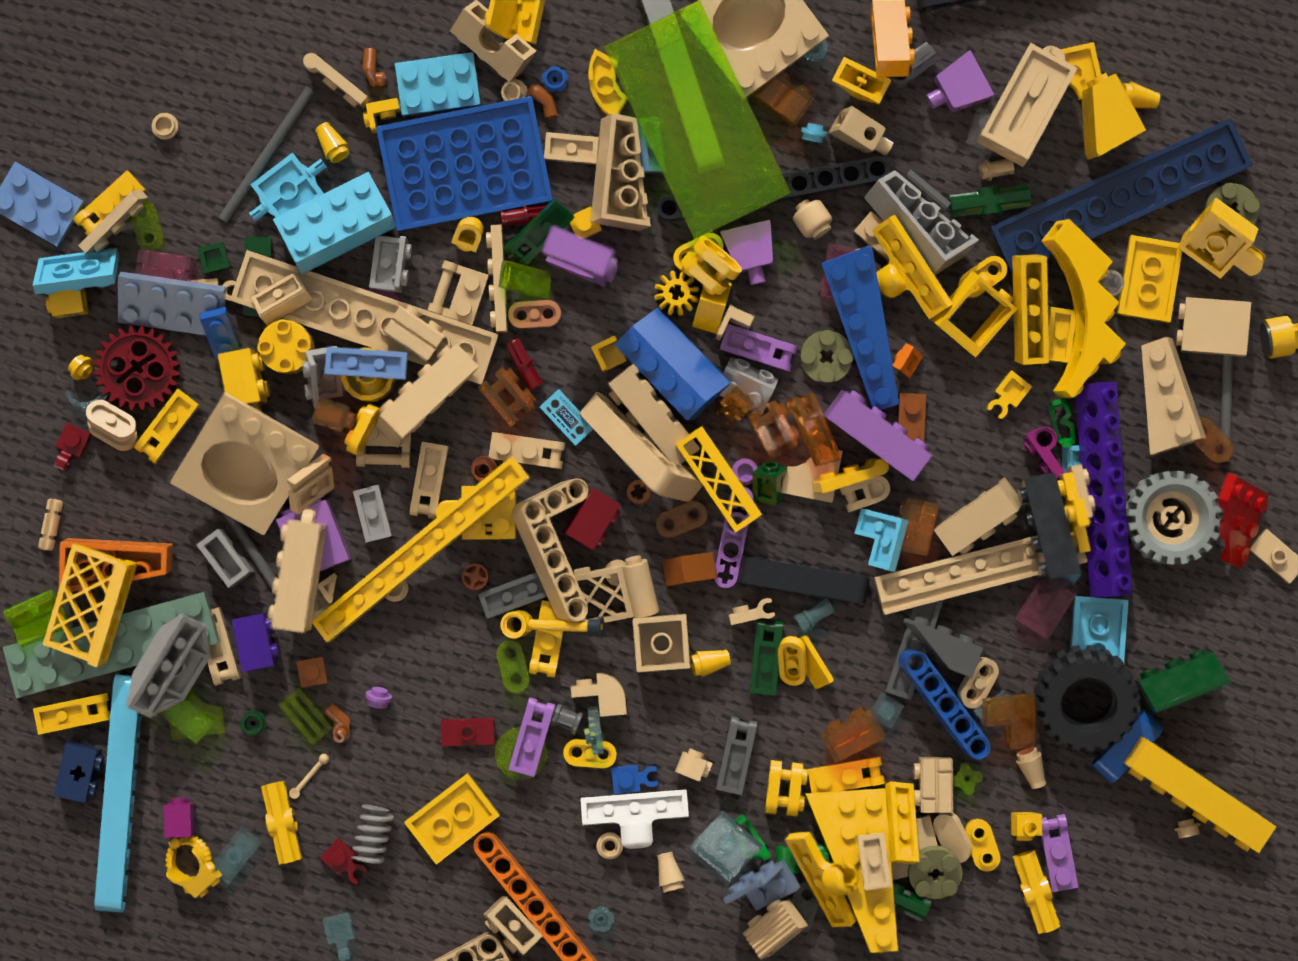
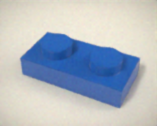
M226 307L200 313V321L215 360H219L218 354L241 350Z

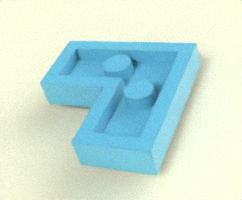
M861 508L854 534L875 539L868 565L895 572L909 520Z

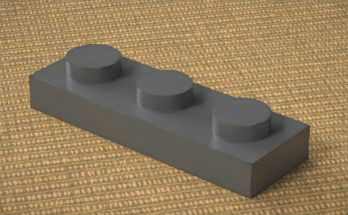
M537 572L479 593L478 596L488 619L547 597V594Z

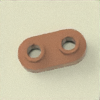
M552 300L516 302L510 307L508 318L511 324L519 329L553 327L561 319V309ZM546 309L552 310V318H544L543 312ZM519 311L527 313L525 320L517 319Z

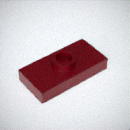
M494 718L441 719V746L495 745Z

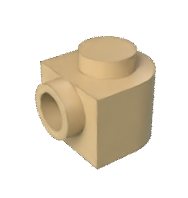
M690 748L688 753L682 752L675 771L700 781L702 776L707 778L712 763L703 759V753Z

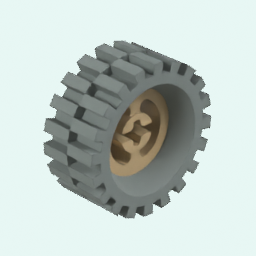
M1167 471L1150 475L1147 479L1138 482V486L1135 489H1131L1127 495L1130 497L1128 502H1125L1128 537L1132 541L1130 545L1133 549H1138L1141 552L1140 555L1144 558H1149L1153 562L1163 564L1189 563L1188 561L1197 560L1202 557L1201 553L1208 552L1212 548L1210 543L1217 540L1219 533H1216V529L1220 527L1221 519H1218V513L1222 512V509L1219 508V505L1215 504L1214 500L1218 497L1215 492H1210L1207 489L1209 485L1205 481L1197 480L1198 476L1185 474L1183 471ZM1168 498L1179 501L1187 512L1186 524L1184 522V512L1181 510L1176 511L1172 518L1175 522L1167 523L1163 528L1165 530H1178L1177 536L1171 538L1160 534L1153 523L1154 512L1156 513L1157 524L1164 525L1168 520L1166 513H1173L1177 509V506L1164 507L1162 505L1163 500Z

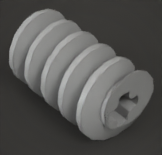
M364 804L362 808L367 810L368 814L360 815L359 818L364 820L366 824L357 825V829L364 833L354 838L361 842V845L352 847L359 855L351 858L368 863L384 862V857L378 853L386 852L387 848L381 843L389 841V836L383 832L391 831V826L386 822L392 821L394 816L387 812L390 810Z

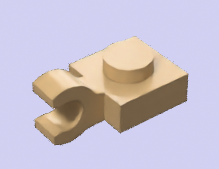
M769 598L762 599L756 608L750 610L748 605L732 608L733 613L728 614L730 625L760 618L768 619L774 617V612L767 614L763 611L764 604L771 603L772 600Z

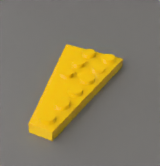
M885 788L805 794L833 863L848 862L858 872V886L847 897L869 951H898ZM884 833L892 887L864 890L856 836Z

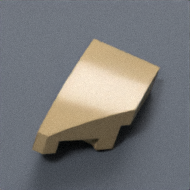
M335 573L318 584L313 620L332 604L337 578Z

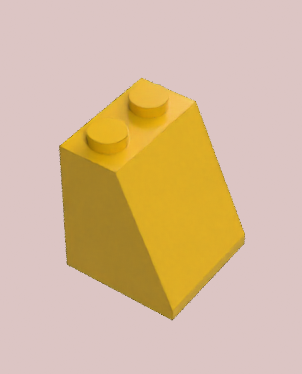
M1104 73L1086 83L1088 88L1082 91V115L1085 155L1089 160L1106 153L1146 131L1117 74L1108 77L1107 73Z

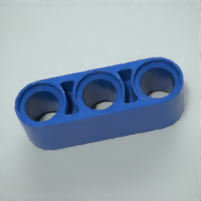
M1145 709L1139 712L1136 721L1132 720L1133 728L1129 734L1123 732L1121 734L1122 741L1118 744L1114 741L1108 744L1109 748L1100 753L1102 756L1099 759L1095 758L1092 762V766L1110 783L1119 779L1129 768L1123 762L1141 736L1153 743L1164 730V727Z

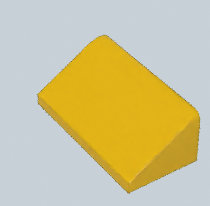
M801 636L799 639L806 646L807 676L815 689L832 683L834 680L808 636Z

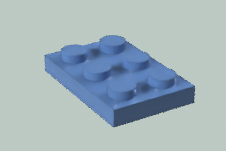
M14 162L0 186V214L57 247L62 243L74 222L73 218L80 212L85 201L17 162Z

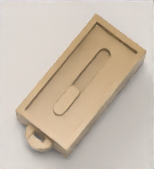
M1032 43L1029 44L976 141L977 143L1022 167L1026 164L1077 70V67L1065 61L1064 52L1054 46H1047L1041 49Z
M313 509L303 510L301 520H288L287 525L282 527L281 541H285L283 552L279 551L277 558V567L280 568L279 578H275L273 584V594H276L275 605H271L268 620L272 621L271 628L303 633L311 630L327 524L315 523L316 511H313Z

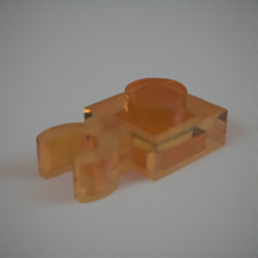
M736 385L720 402L722 406L716 411V414L724 413L728 417L726 424L731 425L736 419L739 421L755 403Z

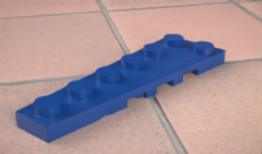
M869 245L827 260L821 264L872 408L875 406L879 410H883L899 404L873 249Z

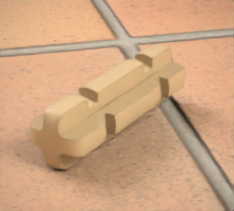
M47 500L46 509H48V512L44 515L41 530L43 537L40 538L38 545L42 550L52 551L54 549L55 540L53 539L57 535L60 515L58 514L61 512L63 505L61 500Z

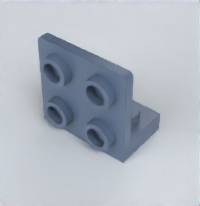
M784 859L775 864L772 860L761 866L759 872L754 874L753 871H750L740 877V882H737L728 889L730 893L723 901L727 904L746 894L757 911L797 891L801 886Z

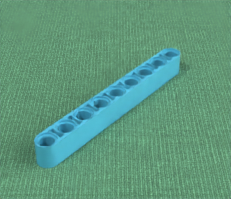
M116 674L113 681L95 892V910L123 913L126 902H123V897L127 893L128 876L125 873L129 869L130 849H128V843H131L132 833L130 817H133L135 796H132V790H135L137 774L134 766L138 762L139 743L136 742L137 737L140 738L141 726L139 713L126 706L132 675Z

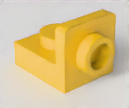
M394 98L366 104L367 111L363 112L366 128L370 127L373 133H377L376 127L378 124L376 117L380 116L381 120L395 118L396 113L402 112L400 101Z

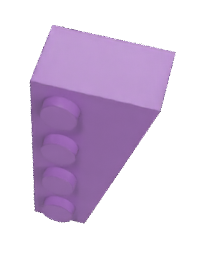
M841 390L823 416L838 425V427L880 456L910 480L914 481L932 456L927 452L929 446L918 438L912 441L906 436L908 431L897 422L893 426L884 420L887 415L875 406L870 410L863 404L865 399L852 390L849 394Z

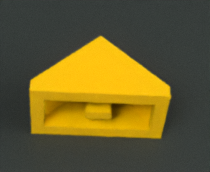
M846 57L843 58L832 79L833 83L854 98L875 104H880L892 81L887 77H876V72Z
M729 283V287L722 295H711L703 288L692 327L715 334L718 333L732 283Z

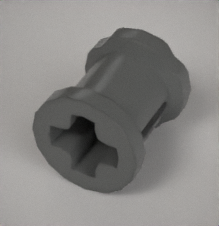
M558 704L550 725H557L571 731V734L575 735L583 713H575Z

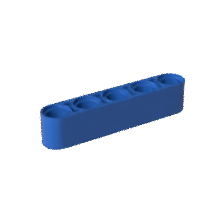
M912 649L903 651L898 659L901 670L965 755L974 759L985 758L990 752L988 739L924 653ZM917 656L918 664L915 668L911 669L909 667V660L911 657ZM932 677L933 686L926 690L924 686L925 680ZM944 698H948V707L941 711L940 702ZM959 719H963V728L960 731H956V722ZM978 739L979 748L972 752L971 744Z

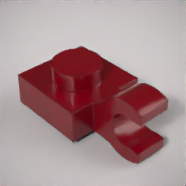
M66 422L56 443V447L62 449V451L58 455L54 467L67 472L73 456L82 457L92 434Z

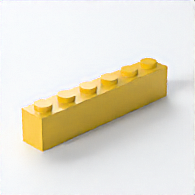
M1142 736L1123 762L1131 767L1129 773L1142 781L1144 777L1152 782L1149 787L1161 795L1168 792L1173 796L1171 799L1173 803L1182 809L1189 806L1195 810L1192 814L1194 817L1205 824L1210 820L1216 824L1213 829L1227 838L1229 834L1235 837L1234 844L1246 852L1251 848L1259 853L1276 828L1275 825Z

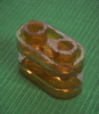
M501 367L494 373L499 379L491 386L487 381H484L478 388L512 428L519 422L515 414L522 408L529 414L536 408L533 404L536 399L527 388L523 391L516 384L520 379L511 368L505 370ZM505 388L515 398V401L509 406L498 395Z
M776 400L766 404L767 414L760 416L758 411L755 410L747 415L770 460L781 456L778 450L779 447L786 444L788 449L792 450L799 446L797 440L801 439L795 425L790 426L786 419L790 415L783 402L778 404ZM774 422L780 433L779 436L773 439L766 427Z

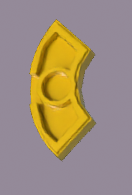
M595 49L589 65V84L592 95L597 105L607 116L611 113L620 114L628 97L620 91L616 83L615 72L618 61Z

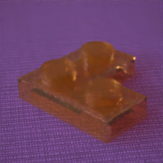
M1027 693L983 698L982 724L986 727L1007 725V748L1011 750L1035 747V695Z

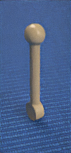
M321 754L319 756L318 763L296 788L290 790L289 795L291 798L296 799L299 797L301 789L323 764L329 762L328 755Z

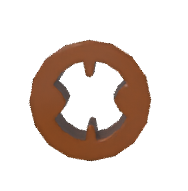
M635 480L628 486L627 496L633 503H644L650 497V488L644 481ZM636 484H641V488L643 486L646 488L647 492L643 493V499L637 500V496L633 498L631 492L635 490L634 486Z

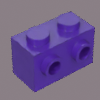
M267 613L233 619L232 624L242 672L277 665V659H280L278 644H273L271 633H275V628H271L272 621L268 620Z

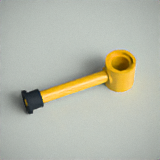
M525 610L509 612L501 620V630L509 638L525 636L531 630L587 632L588 635H597L598 638H602L605 628L603 617L577 622L536 620ZM515 617L520 619L522 623L520 631L515 630L512 625Z

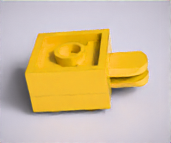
M1217 198L1209 204L1183 234L1178 247L1220 279L1233 265L1249 276L1256 275L1262 270L1265 262V254L1252 245L1259 228Z
M250 348L218 354L225 392L262 412L261 405L267 404L266 397H270V388L268 382H264L261 371H265V363L259 354Z
M462 486V497L475 486ZM516 490L462 534V539H517V526L512 516L513 508L517 504ZM445 500L439 503L436 508V518L458 500Z

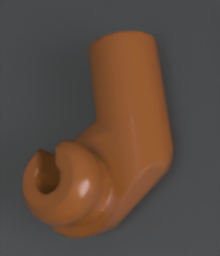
M531 85L527 88V97L532 96L533 101L542 104L545 119L558 116L551 92L539 85Z
M331 703L324 711V714L333 721V739L337 743H343L350 736V718Z

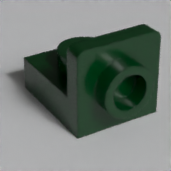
M767 461L753 471V501L777 506L781 502V478L788 472V467L779 465L774 461Z

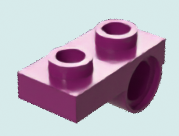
M1041 427L1023 436L1026 440L1023 443L1024 447L1031 456L1036 454L1041 462L1038 466L1043 474L1055 472L1056 479L1059 478L1060 474H1065L1050 451L1057 443V435L1053 429ZM1040 432H1045L1049 436V443L1046 447L1040 446L1037 442V435Z

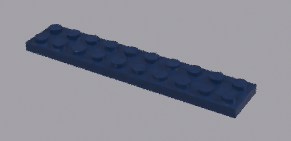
M1229 118L990 227V230L1012 276V256L1039 254L1047 256V259L1054 257L1041 241L1056 221L1070 219L1091 240L1252 167L1253 164L1232 119Z

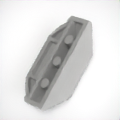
M180 614L159 628L132 674L126 704L127 708L151 718L157 715L158 712L167 710L184 701L211 656L206 626L203 623Z

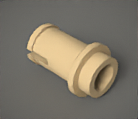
M1008 159L993 162L985 160L983 164H979L981 179L991 181L994 177L1014 174V164Z

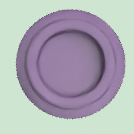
M740 459L733 465L732 471L742 485H749L753 483V471L758 467L750 459Z
M373 687L365 695L367 704L374 708H387L388 703L392 701V695L388 693L387 689L382 687Z

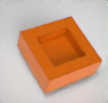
M905 343L903 348L896 354L895 362L892 366L904 376L911 378L923 355L916 348Z

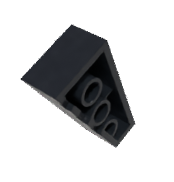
M1055 472L1024 478L1020 488H1018V498L1020 503L1024 504V520L1030 532L1031 547L1035 556L1042 594L1074 588L1081 575V569Z

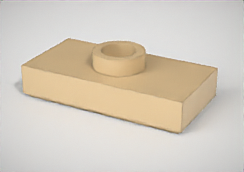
M1264 529L1249 547V551L1290 584L1298 575V555L1269 530Z

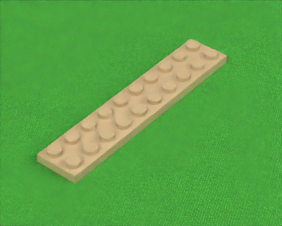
M248 250L246 251L230 301L256 309L251 297L290 274L297 272L312 300L282 317L283 319L294 321L376 350L407 352V360L423 366L428 364L383 333V330L398 308L402 306L406 309L409 304L311 271L301 275L296 266ZM410 305L422 314L420 319L425 323L429 324L432 320L444 328L442 334L446 338L429 364L433 366L439 360L436 356L446 346L451 349L457 343L479 366L468 381L482 385L499 335Z

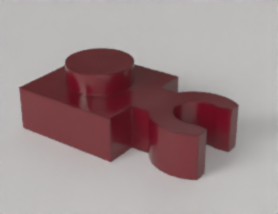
M339 837L320 857L339 876L344 870L348 872V878L354 884L359 882L354 876L355 870L360 869L365 874L369 871L364 864L353 861L354 859L351 857L358 856V854Z

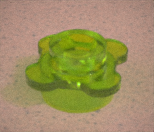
M962 763L956 776H953V786H959L964 790L965 794L971 795L975 791L974 787L976 784L982 781L983 775L979 771L975 772L972 770L969 764ZM968 776L969 781H965L964 778Z

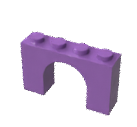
M552 226L542 251L543 255L547 256V264L603 287L606 286L607 281L613 282L618 269L617 259H614L613 250Z

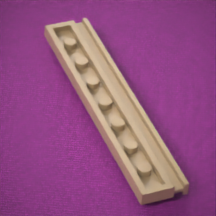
M1031 537L874 577V582L883 615L1036 576L1038 571L1031 547ZM1085 552L1076 553L1079 564L1088 562Z

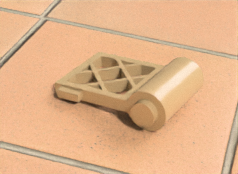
M632 556L627 558L626 563L623 565L594 571L590 570V566L574 569L576 581L588 579L596 584L590 595L582 592L587 604L590 602L602 609L598 617L590 619L603 617L604 623L631 617H647L659 612L647 559H641V556ZM618 574L619 585L615 590L602 583L606 575ZM598 587L612 594L606 605L592 598ZM620 588L622 591V595L618 593ZM616 597L625 603L626 611L616 613L609 609L608 606L613 598ZM585 617L581 621H588L589 619Z

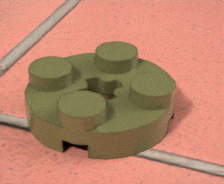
M1227 183L1216 188L1208 196L1205 202V209L1215 198L1227 205L1234 203L1237 206L1238 214L1253 225L1255 224L1260 207L1259 201L1247 187L1240 184Z
M831 330L812 334L804 342L800 355L801 366L806 375L812 380L821 383H831L842 379L849 372L854 357L848 340L838 332ZM822 350L834 352L831 356L833 359L832 363L827 361L822 363L820 361L822 358L820 352Z
M928 846L920 850L918 863L909 864L908 876L917 895L928 899H941L952 896L957 892L962 880V867L959 859L949 849L943 846ZM934 867H938L939 871L942 872L936 878L928 875V872H933Z

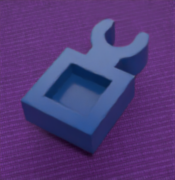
M638 764L611 767L614 794L640 792V784L642 783L649 787L658 785V781H649L647 778L649 772L657 771L655 766H649L642 772H638Z

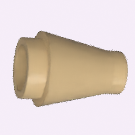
M1030 747L1018 752L1016 763L1030 783L1031 788L1037 789L1046 785L1042 754L1038 752L1037 748Z
M673 852L657 855L659 887H662L663 893L684 888L682 881L685 880L674 859Z

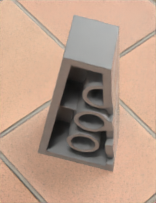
M895 170L879 179L864 197L883 221L896 215L934 275L966 256L979 241L974 235L971 234L969 237L959 229L962 225L956 220L952 219L950 221L939 212L940 207L934 202L931 203L921 197V191Z

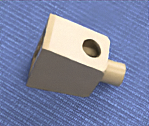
M852 106L840 111L828 134L865 154L875 150L886 156L893 145L892 141L882 136L886 129L884 126ZM864 132L867 133V139L864 136Z

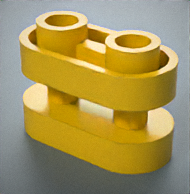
M701 236L694 244L697 254L688 252L681 260L682 270L689 277H695L701 282L703 288L709 294L722 295L729 287L726 278L735 280L741 273L742 268L735 259L715 242Z
M771 760L765 813L776 814L777 806L787 807V816L797 817L798 811L803 812L805 796H801L800 791L801 785H806L808 770L803 769L802 763L793 762L791 770L781 769L782 761ZM780 780L790 781L788 797L779 796Z

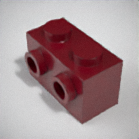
M590 487L586 499L580 503L563 533L591 550L595 546L599 548L607 536L604 531L609 523L613 525L621 513L618 510L620 504L595 488Z

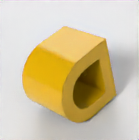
M472 216L461 219L451 243L455 244L460 250L476 253L484 231L483 224L479 219Z
M1034 812L1011 813V835L1016 836V840L1031 841L1033 836H1042V814Z

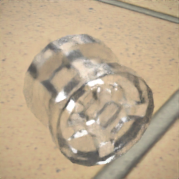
M1108 270V274L1099 281L1112 296L1118 295L1124 288V278L1119 272L1114 270Z

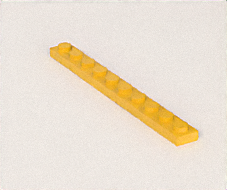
M510 457L316 617L312 623L327 643L333 641L524 484L530 477L514 457Z

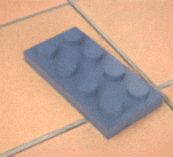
M120 272L118 276V323L206 335L200 321V313L223 308L226 304L225 286Z

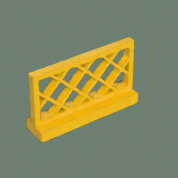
M77 543L72 544L43 645L88 661L87 664L95 667L107 664L137 563L130 560L124 561ZM78 552L87 555L91 563L90 566L80 570L76 562ZM105 561L114 564L112 575L104 579L98 566ZM93 568L99 582L89 587L82 573ZM77 576L83 590L73 595L68 585L70 579ZM101 585L106 595L104 601L97 604L90 590ZM85 593L92 607L81 612L75 598ZM70 602L76 615L65 620L61 609L63 604ZM94 610L98 618L97 626L89 629L83 615ZM78 618L84 633L73 637L67 623ZM60 627L63 628L68 638V641L62 644L52 640L55 630ZM85 635L91 644L88 653L80 651L76 640Z

